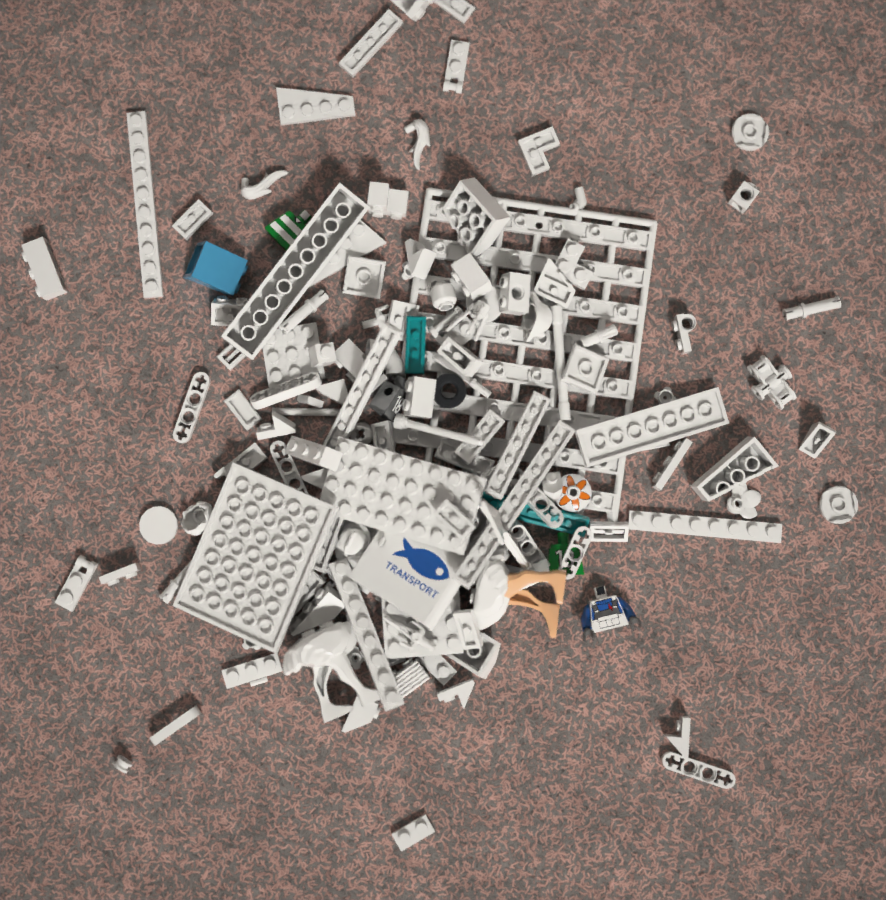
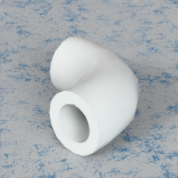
M368 339L365 349L366 357L375 339ZM395 349L385 366L386 376L389 381H395L398 375L405 378L403 361Z

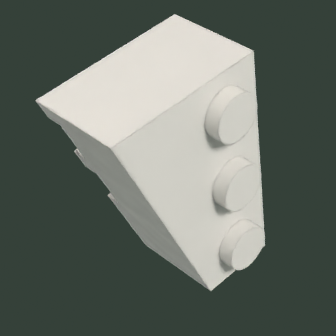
M348 339L335 351L337 361L334 363L340 369L344 367L348 371L346 376L354 383L366 356ZM381 374L371 397L376 395L385 381H388V377L385 374Z

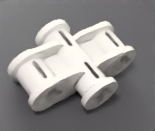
M761 355L757 362L747 366L748 371L759 383L757 386L753 385L751 387L759 400L762 401L765 398L764 396L768 394L775 406L782 410L785 404L797 398L794 391L785 382V380L792 378L791 372L785 365L781 364L779 369L776 370L766 356Z

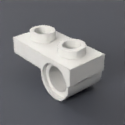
M678 314L673 318L674 321L671 324L673 332H676L678 337L675 340L676 348L678 351L680 350L682 355L692 351L688 333L695 328L696 319L691 314ZM682 320L689 321L690 328H684Z

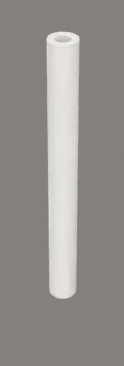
M272 408V411L275 410L281 415L337 416L340 409Z

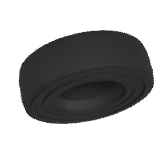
M452 373L440 375L436 379L435 402L444 408H454L463 402L466 396L464 381L458 375ZM450 383L456 387L457 392L454 397L446 398L442 395L441 389L445 384Z

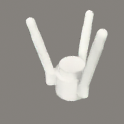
M478 300L476 304L471 303L469 308L445 329V332H449L472 311L471 315L474 319L466 333L469 334L476 322L481 320L474 337L476 342L489 316L487 313L491 309L490 306L481 300Z

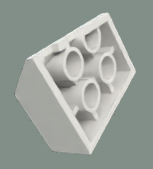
M475 177L460 180L442 208L452 229L456 230L460 238L458 241L461 247L464 246L467 254L471 253L474 259L494 243L510 219L507 212Z

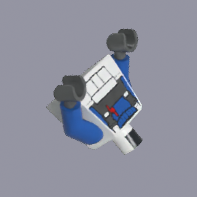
M605 585L594 588L596 599L588 601V605L584 607L581 616L582 639L584 642H586V635H590L592 641H594L596 632L629 624L630 629L635 631L633 627L635 623L639 624L640 628L642 627L641 620L636 617L631 606L624 599L616 595L607 596Z

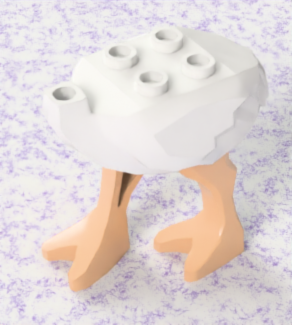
M499 544L473 582L476 588L471 589L470 603L473 604V611L479 630L488 628L496 623L505 614L508 605H521L542 612L549 628L550 637L556 638L560 604L563 603L566 570L545 572L523 570L518 573H511L505 564L509 557V548L506 544ZM548 582L555 592L557 604L543 602L537 599L528 589H521L530 583Z

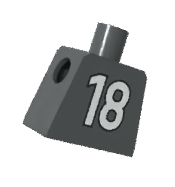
M398 375L393 384L385 381L370 402L369 407L382 418L394 423L396 414H401L403 411L402 403L406 397V392L403 389L407 380Z

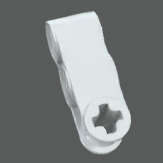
M515 520L508 533L527 561L533 565L546 559L527 529L518 520ZM519 527L517 533H512L514 528ZM529 542L526 548H522L524 543Z

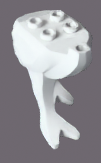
M347 615L346 622L333 623V621H328L319 625L320 629L317 631L310 629L302 633V638H299L287 650L283 659L284 675H290L292 672L297 673L302 666L311 667L313 672L312 685L319 698L323 723L354 710L350 704L336 705L329 701L327 681L332 669L341 681L349 684L356 691L362 707L380 700L376 689L364 687L348 659L347 655L354 649L357 639Z

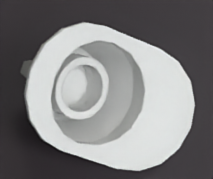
M351 523L344 528L335 548L337 560L347 557L350 567L356 566L370 545L371 536L367 527L358 523Z

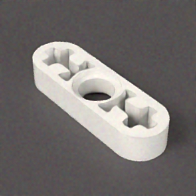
M582 526L575 530L558 567V570H562L563 567L568 566L569 562H565L566 558L577 562L576 566L571 564L570 570L572 573L566 575L567 580L575 576L592 539V531L588 527ZM586 530L588 538H584L581 544H585L584 548L578 544H573L574 540L579 542L580 536L578 532ZM573 547H577L581 552L580 556L576 559L572 558L569 554Z
M197 705L149 739L156 746L200 715L201 711Z

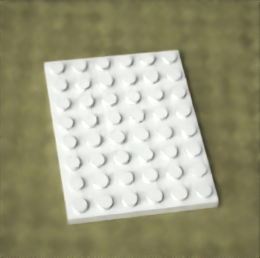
M233 462L173 606L273 653H278L339 507Z

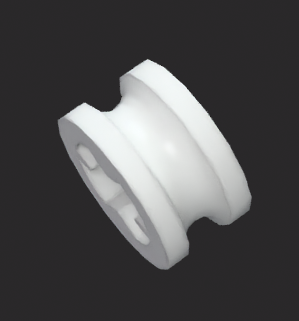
M118 755V760L113 762V766L123 773H128V767H132L133 763L124 756Z

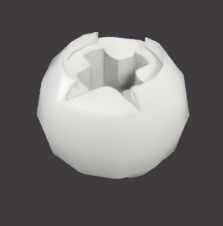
M365 422L356 423L350 439L369 444L373 439L371 426ZM365 430V432L363 433L365 437H359L360 435L358 432Z

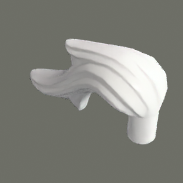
M416 119L405 126L404 129L407 134L415 129L417 131L416 142L409 152L413 153L414 165L416 169L420 170L421 153L425 145L430 147V135L427 124L422 119Z
M279 170L269 175L266 173L262 181L253 186H249L248 178H242L240 193L248 200L271 193L272 190L268 188L276 180L287 175L288 172Z

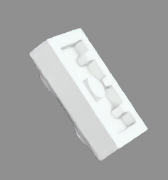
M226 296L214 298L211 303V325L229 326L246 304L247 298H236V300L228 299Z

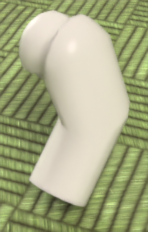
M583 187L574 189L576 199L569 206L571 209L574 208L573 211L583 209L587 204Z

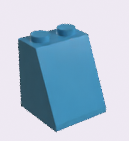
M208 241L199 242L196 245L183 278L232 296L240 288L241 283L239 281L241 276H244L248 266L246 264L248 260Z

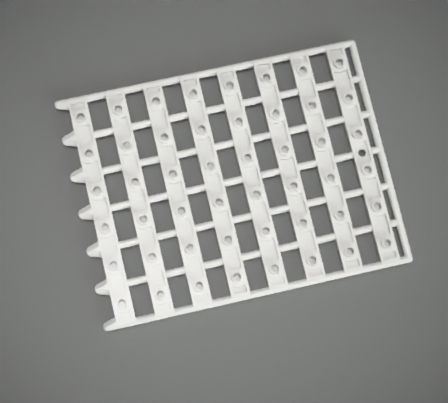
M427 188L418 242L424 248L436 252L435 259L456 262L467 255L464 246L461 247L458 241L460 239L458 235L457 241L427 237L429 220L449 223L442 209L446 202L432 200V197L449 198L453 191ZM493 197L507 212L510 219L496 238L494 247L490 246L475 260L479 265L491 267L489 280L491 285L501 291L499 285H496L499 268L529 272L528 275H531L530 291H533L536 273H542L548 258L554 264L556 263L559 256L539 253L541 236L568 240L569 238L577 243L584 242L609 246L606 263L579 259L577 262L580 266L594 272L589 281L604 283L602 299L573 296L568 308L562 306L564 352L570 354L574 344L581 346L579 338L584 337V335L566 333L568 316L598 320L597 330L605 328L606 321L636 325L634 343L606 339L602 341V344L597 343L587 347V349L610 360L631 362L629 380L603 376L599 390L595 395L567 383L568 392L588 394L586 412L570 410L571 420L562 422L574 430H578L617 418L615 416L594 414L596 396L626 400L624 415L631 414L657 221L583 209L573 211L574 208L571 209L569 207ZM507 206L536 210L537 215L507 211ZM545 212L575 217L574 220L547 217L544 214ZM582 217L612 221V226L582 222ZM536 223H541L543 227L537 229L535 225ZM619 223L648 226L649 231L619 227ZM504 231L534 235L532 252L502 248ZM616 247L646 251L644 268L614 264ZM427 275V278L424 280L413 277L409 303L417 305L418 294L430 296L431 288L439 281H445L453 285L457 300L466 301L467 297L461 290L462 285L460 282L456 283L452 276L451 278ZM611 284L641 288L639 305L609 301ZM536 294L539 300L549 308L559 305ZM455 305L452 309L446 311V315L418 312V316H426V333H429L428 329L432 326L435 327L451 314ZM412 311L410 316H415V311ZM523 315L521 326L494 322L484 323L478 341H480L478 358L484 363L474 374L473 378L477 379V382L481 385L483 379L513 383L511 400L505 401L480 397V393L473 389V396L466 395L463 402L454 408L441 407L434 400L430 425L437 427L439 411L470 415L466 434L469 435L476 427L477 417H484L491 409L503 420L507 421L505 439L492 437L479 454L500 458L514 431L515 422L519 421L527 405L525 403H518L520 385L551 389L549 397L551 401L539 423V426H545L543 444L559 422V411L556 408L558 395L556 361H554L553 369L523 365L526 347L555 351L553 331L546 330L544 337L534 336L529 342H523ZM477 321L474 325L477 329L479 327L480 322ZM443 329L439 335L444 337L448 332H445V329ZM405 334V339H404V341H403V348H402V355H401V359H402V361H403L404 369H405V355H406V334ZM488 342L518 346L516 364L486 360ZM425 351V371L436 372L437 378L440 375L452 373L432 358L434 355L439 354L438 352ZM442 392V395L446 398H452L456 393ZM391 422L395 448L396 443L426 447L425 461L432 463L434 449L438 448L441 439L458 446L462 443V441L408 427L407 429L403 428V430L394 428L393 422ZM529 443L521 461L531 463L542 447V444ZM570 448L562 450L552 466L578 469L577 475H581L584 478L586 471L616 475L614 493L591 490L592 496L588 505L582 510L572 513L582 515L585 509L607 513L608 522L615 523L618 521L626 456L585 468L580 450ZM462 469V471H461V472H465V473L472 474V475H475V476H478V477H479V475H476V474H474V473H469V471H467V470ZM540 483L538 488L543 492L542 484ZM510 485L508 486L504 495L508 496L512 491V487ZM571 489L570 495L576 496L577 491L575 489ZM538 500L536 502L538 504L546 506V502L543 500Z

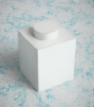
M333 342L315 344L308 349L312 368L328 366L337 361Z

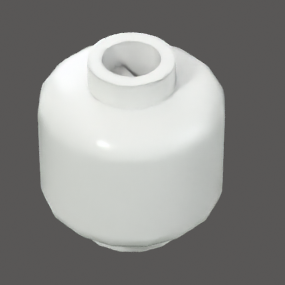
M439 281L430 290L432 304L440 311L452 309L457 302L455 289L450 283Z

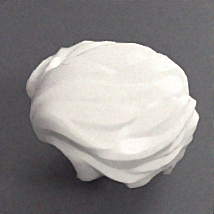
M198 501L195 505H191L186 511H183V519L180 523L186 533L193 536L203 534L213 511L211 504Z

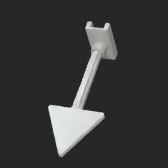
M485 500L480 501L500 544L507 545L521 566V570L514 573L523 570L550 571V563L547 558L533 565L528 562L508 531L503 528L500 512ZM539 582L530 583L529 585L523 587L521 590Z

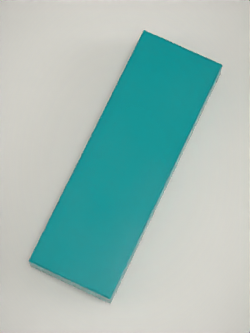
M407 316L405 374L424 375L426 316Z

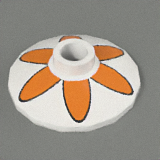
M567 474L561 477L563 490L562 495L556 501L557 505L569 512H576L585 508L592 496L591 486L588 481L577 474ZM571 489H575L577 491L576 496L570 495Z

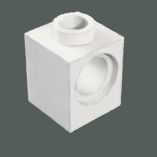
M743 181L728 204L743 214L760 191L757 190L753 183ZM742 192L748 195L747 200L741 197Z

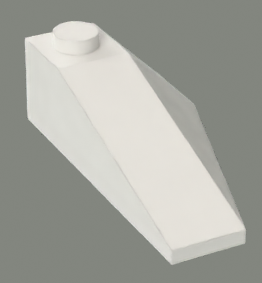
M480 632L483 641L481 648L463 650L464 653L446 654V656L475 675L486 679L496 663L501 643Z

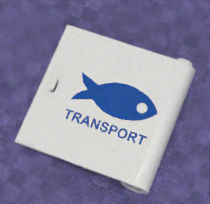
M379 530L354 567L349 578L432 631L460 588L461 584L452 578L477 541L473 539L469 541L464 556Z

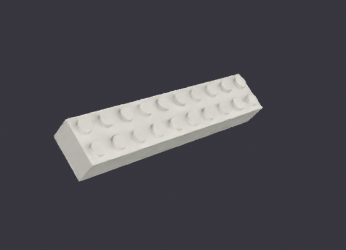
M339 183L220 337L250 360H253L370 207Z

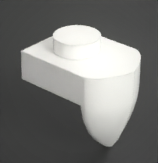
M560 471L548 472L541 482L542 490L554 503L562 495Z

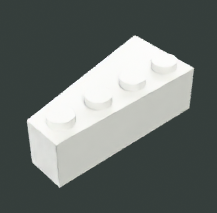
M747 436L690 486L701 500L709 502L731 491V489L747 483V481L778 467V464L755 437Z

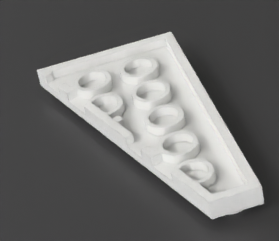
M360 220L309 287L345 268L348 255L363 257L380 246L385 245L386 241Z

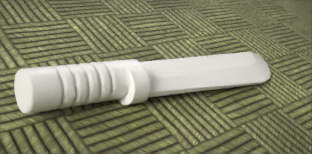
M440 354L432 357L436 362L453 374L458 375L469 386L486 398L491 395L492 392L479 384L477 379L462 374Z

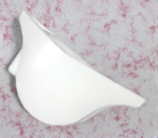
M530 291L529 313L523 315V342H529L534 336L544 337L545 331L548 330L552 323L550 308L542 303L533 291Z

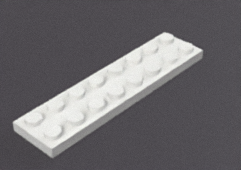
M719 387L575 430V435L585 468L729 424Z

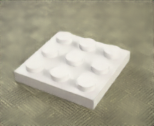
M316 322L297 325L287 335L283 333L284 330L276 329L262 347L269 388L311 372H317L321 380L326 379L324 366L312 368L308 350L313 345L320 344Z

